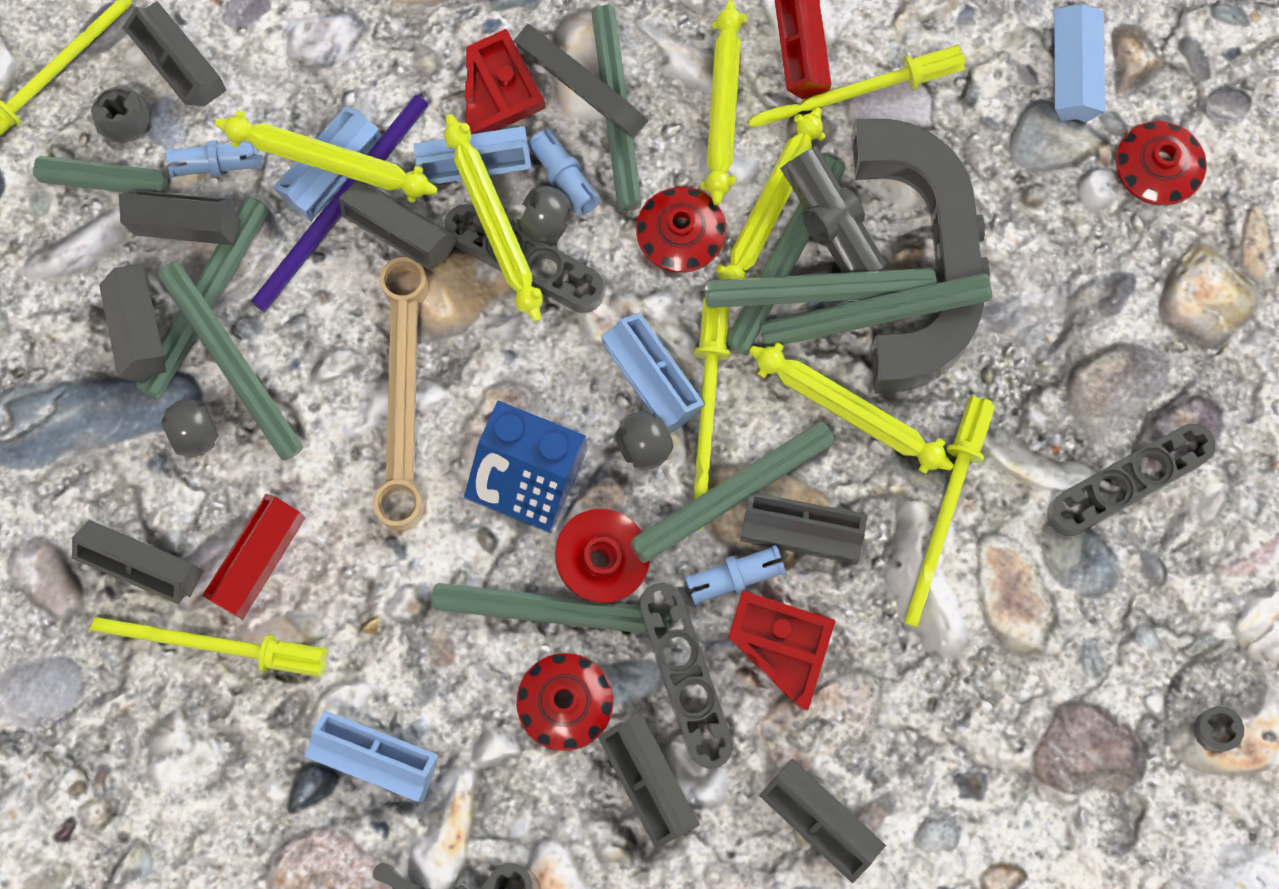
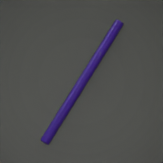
M415 94L367 155L385 161L427 109L428 103L422 97ZM348 178L252 298L251 303L263 312L267 311L340 219L342 214L338 198L357 180Z

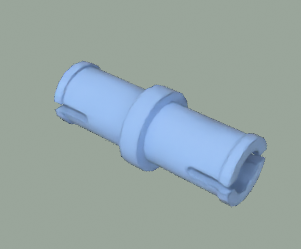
M547 129L546 133L544 130L537 133L530 140L528 146L548 172L547 180L551 186L559 188L569 198L577 216H582L583 213L586 215L593 211L601 199L581 174V164L575 157H569L552 130Z
M217 140L207 141V146L179 149L168 148L166 150L167 163H172L171 167H168L171 178L202 173H211L212 177L222 176L223 171L263 168L262 154H259L261 150L256 149L250 142H242L240 147H233L231 143L219 144Z
M773 545L771 548L736 560L733 555L725 558V564L685 576L689 589L709 583L708 587L691 592L695 606L701 602L736 591V594L739 595L742 591H746L745 587L778 575H785L786 571L781 561L762 567L763 563L781 558L777 546Z

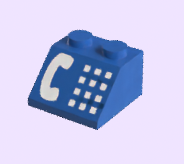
M497 400L478 442L464 498L551 534L588 451L586 435Z

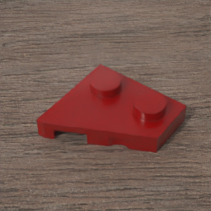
M507 29L466 46L465 123L469 125L471 134L500 130L546 109L545 100Z
M742 591L728 639L799 709L808 711L836 620Z

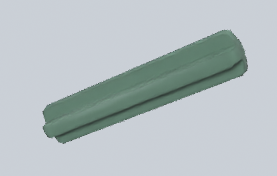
M48 156L37 157L33 167V176L41 183L124 193L133 190L166 193L168 176L165 175L164 171Z

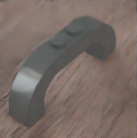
M892 119L856 120L851 139L855 180L892 179L909 185L921 195L930 212L937 283L983 273L990 277L988 258L981 257L980 242H983L985 236L984 217L982 214L976 215L975 197L969 175L953 150L931 132L911 123ZM984 302L940 311L933 323L916 332L876 335L870 350L874 394L904 392L931 383L945 374L962 356L976 332L981 320Z

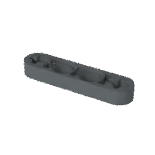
M528 23L513 40L530 58L632 139L649 122L633 105Z
M463 204L452 208L446 216L445 229L458 237L454 246L502 272L496 256L492 252L487 236L484 239L483 247H480L482 243L479 235L469 230L465 231L463 235L459 233L457 226L459 222L466 225L469 220H473L475 230L486 236L474 206ZM511 226L530 271L533 264L540 259L552 260L557 266L556 273L548 279H539L532 274V287L540 289L543 295L579 313H589L596 310L602 304L604 287L603 280L598 272L543 242L532 241L521 230ZM566 270L570 271L568 273L569 281L577 286L582 287L586 281L590 282L593 295L585 293L581 299L577 298L575 287L563 281ZM563 282L562 289H558L560 284Z
M1199 424L1181 426L1063 491L1050 503L1047 509V519L1050 526L1055 532L1063 536L1078 535L1196 470L1206 463L1215 452V440L1212 433L1206 427ZM1186 440L1188 442L1196 440L1199 443L1200 448L1195 453L1189 452L1174 461L1171 453L1178 450ZM1152 457L1158 460L1163 468V475L1160 480L1151 481L1141 474L1139 462L1142 458ZM1112 479L1121 485L1123 489L1121 502L1110 503L1101 497L1099 484L1102 480ZM1088 498L1092 505L1078 515L1076 518L1078 524L1073 519L1065 521L1061 517L1060 513L1065 509L1064 502L1069 508H1072Z
M667 583L652 584L640 595L638 602L639 613L686 750L691 759L701 767L709 769L718 768L730 758L733 743L687 607L680 591L673 585ZM656 591H660L663 597L673 598L674 605L668 608L670 621L675 623L681 619L684 626L682 630H669L658 638L654 628L665 627L659 613H650L648 610V604L654 602L653 593ZM674 637L686 640L691 650L690 658L680 666L669 664L663 653L667 641ZM689 684H698L706 692V704L698 712H687L680 704V693ZM714 713L716 721L706 722V725L712 737L722 739V745L716 747L717 756L710 759L705 752H697L696 746L703 743V737L698 726L689 731L687 721L703 720Z

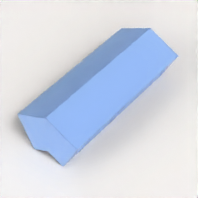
M1079 4L1054 9L1055 111L1061 121L1076 119L1087 123L1105 113L1104 11Z
M345 106L316 139L367 155L380 139L381 133L379 128L369 122L361 111ZM296 161L273 186V189L290 207L312 222L348 177Z
M525 126L471 134L470 144L480 153L489 176L532 169ZM444 139L414 143L416 166L423 168L422 173L430 183L434 185L462 180L454 162L455 149L448 148Z
M640 313L620 319L611 330L601 335L602 345L650 413L655 414V419L661 418L664 421L669 433L689 422L705 405Z
M325 710L311 732L310 743L304 757L423 803L435 773L438 755Z

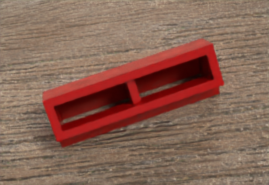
M774 0L787 91L800 99H807L830 91L832 83L820 1Z
M265 494L202 597L243 620L306 518L300 511L276 496Z

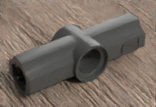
M817 146L800 154L780 168L805 209L803 221L808 233L818 244L827 246L842 273L879 271L887 265L863 225L865 214L860 200L850 189L841 188Z

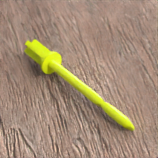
M131 0L115 1L86 31L74 39L8 102L3 103L0 100V136L13 125L20 126L22 124L15 113L91 44L94 38L98 37L131 6Z
M959 44L915 58L907 55L903 57L902 69L809 97L799 104H787L758 113L749 118L747 123L753 127L767 125L792 117L801 111L825 107L907 81L910 89L913 91L918 89L921 83L965 70V56L961 53Z
M703 298L699 347L694 349V356L705 360L702 400L705 405L700 411L693 500L708 491V471L710 468L718 361L730 359L731 353L729 350H726L729 307L709 308L706 305L705 298Z
M975 396L968 398L954 444H950L947 447V452L957 458L904 623L916 628L921 618L970 462L981 463L984 460L981 450L995 406L992 405L993 402L988 399H979Z
M94 617L89 628L90 631L258 659L259 670L263 673L276 669L320 677L327 668V649L276 640V636L273 634H267L262 644L259 645Z

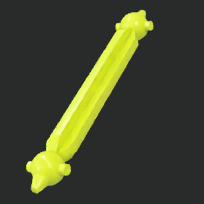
M732 0L727 2L724 10L718 14L717 20L712 22L713 29H719L720 34L715 42L707 164L711 172L707 175L705 181L701 182L700 186L703 191L707 190L711 194L714 205H720L724 195L730 191L731 185L736 184L735 176H729L727 172L733 162L741 48V40L737 32L741 29L742 23L747 22L746 14H740L736 10L735 3Z
M816 107L810 114L803 116L797 114L794 117V121L797 123V134L787 141L730 252V264L725 267L720 264L716 268L719 280L746 278L745 271L755 264L793 190L780 168L811 149L813 140L822 141L825 138V134L822 132L821 108Z
M240 110L236 111V114L229 118L216 119L214 123L216 127L225 133L233 147H240V143L248 140L258 150L386 190L402 188L409 202H416V198L423 195H436L438 190L422 173V167L415 166L413 171L405 173L396 164L266 123L251 125L249 120L245 118V112Z
M448 114L444 131L446 146L450 149H455L454 162L507 284L517 292L515 296L516 308L518 311L528 314L534 322H538L541 320L540 308L543 302L541 290L532 287V273L480 153L470 144L471 131L469 125L459 122L452 114Z
M776 342L774 347L762 348L752 346L749 352L757 360V365L760 369L757 373L759 376L766 378L767 374L777 373L784 385L900 454L918 457V461L921 464L918 470L924 474H927L929 470H936L938 468L948 471L952 470L954 464L946 456L945 449L943 448L946 443L944 440L937 438L935 442L925 443L917 430L798 360H785L781 352L784 346Z

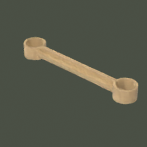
M398 257L389 261L383 267L380 274L381 288L390 302L386 483L377 490L373 500V507L377 517L384 526L393 531L404 532L416 527L422 520L425 511L424 501L414 486L418 306L428 296L429 282L421 264L409 257ZM412 271L421 278L419 287L411 294L400 296L390 292L389 283L400 272ZM396 491H405L413 495L416 499L415 508L408 518L400 521H391L386 518L383 504L390 494Z

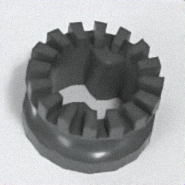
M1217 706L1204 711L1197 717L1194 724V735L1197 742L1205 750L1212 753H1223L1234 749L1241 743L1244 737V725L1242 719L1235 711L1228 707ZM1211 717H1220L1228 724L1225 731L1230 738L1226 743L1217 742L1210 736L1213 728L1208 721Z

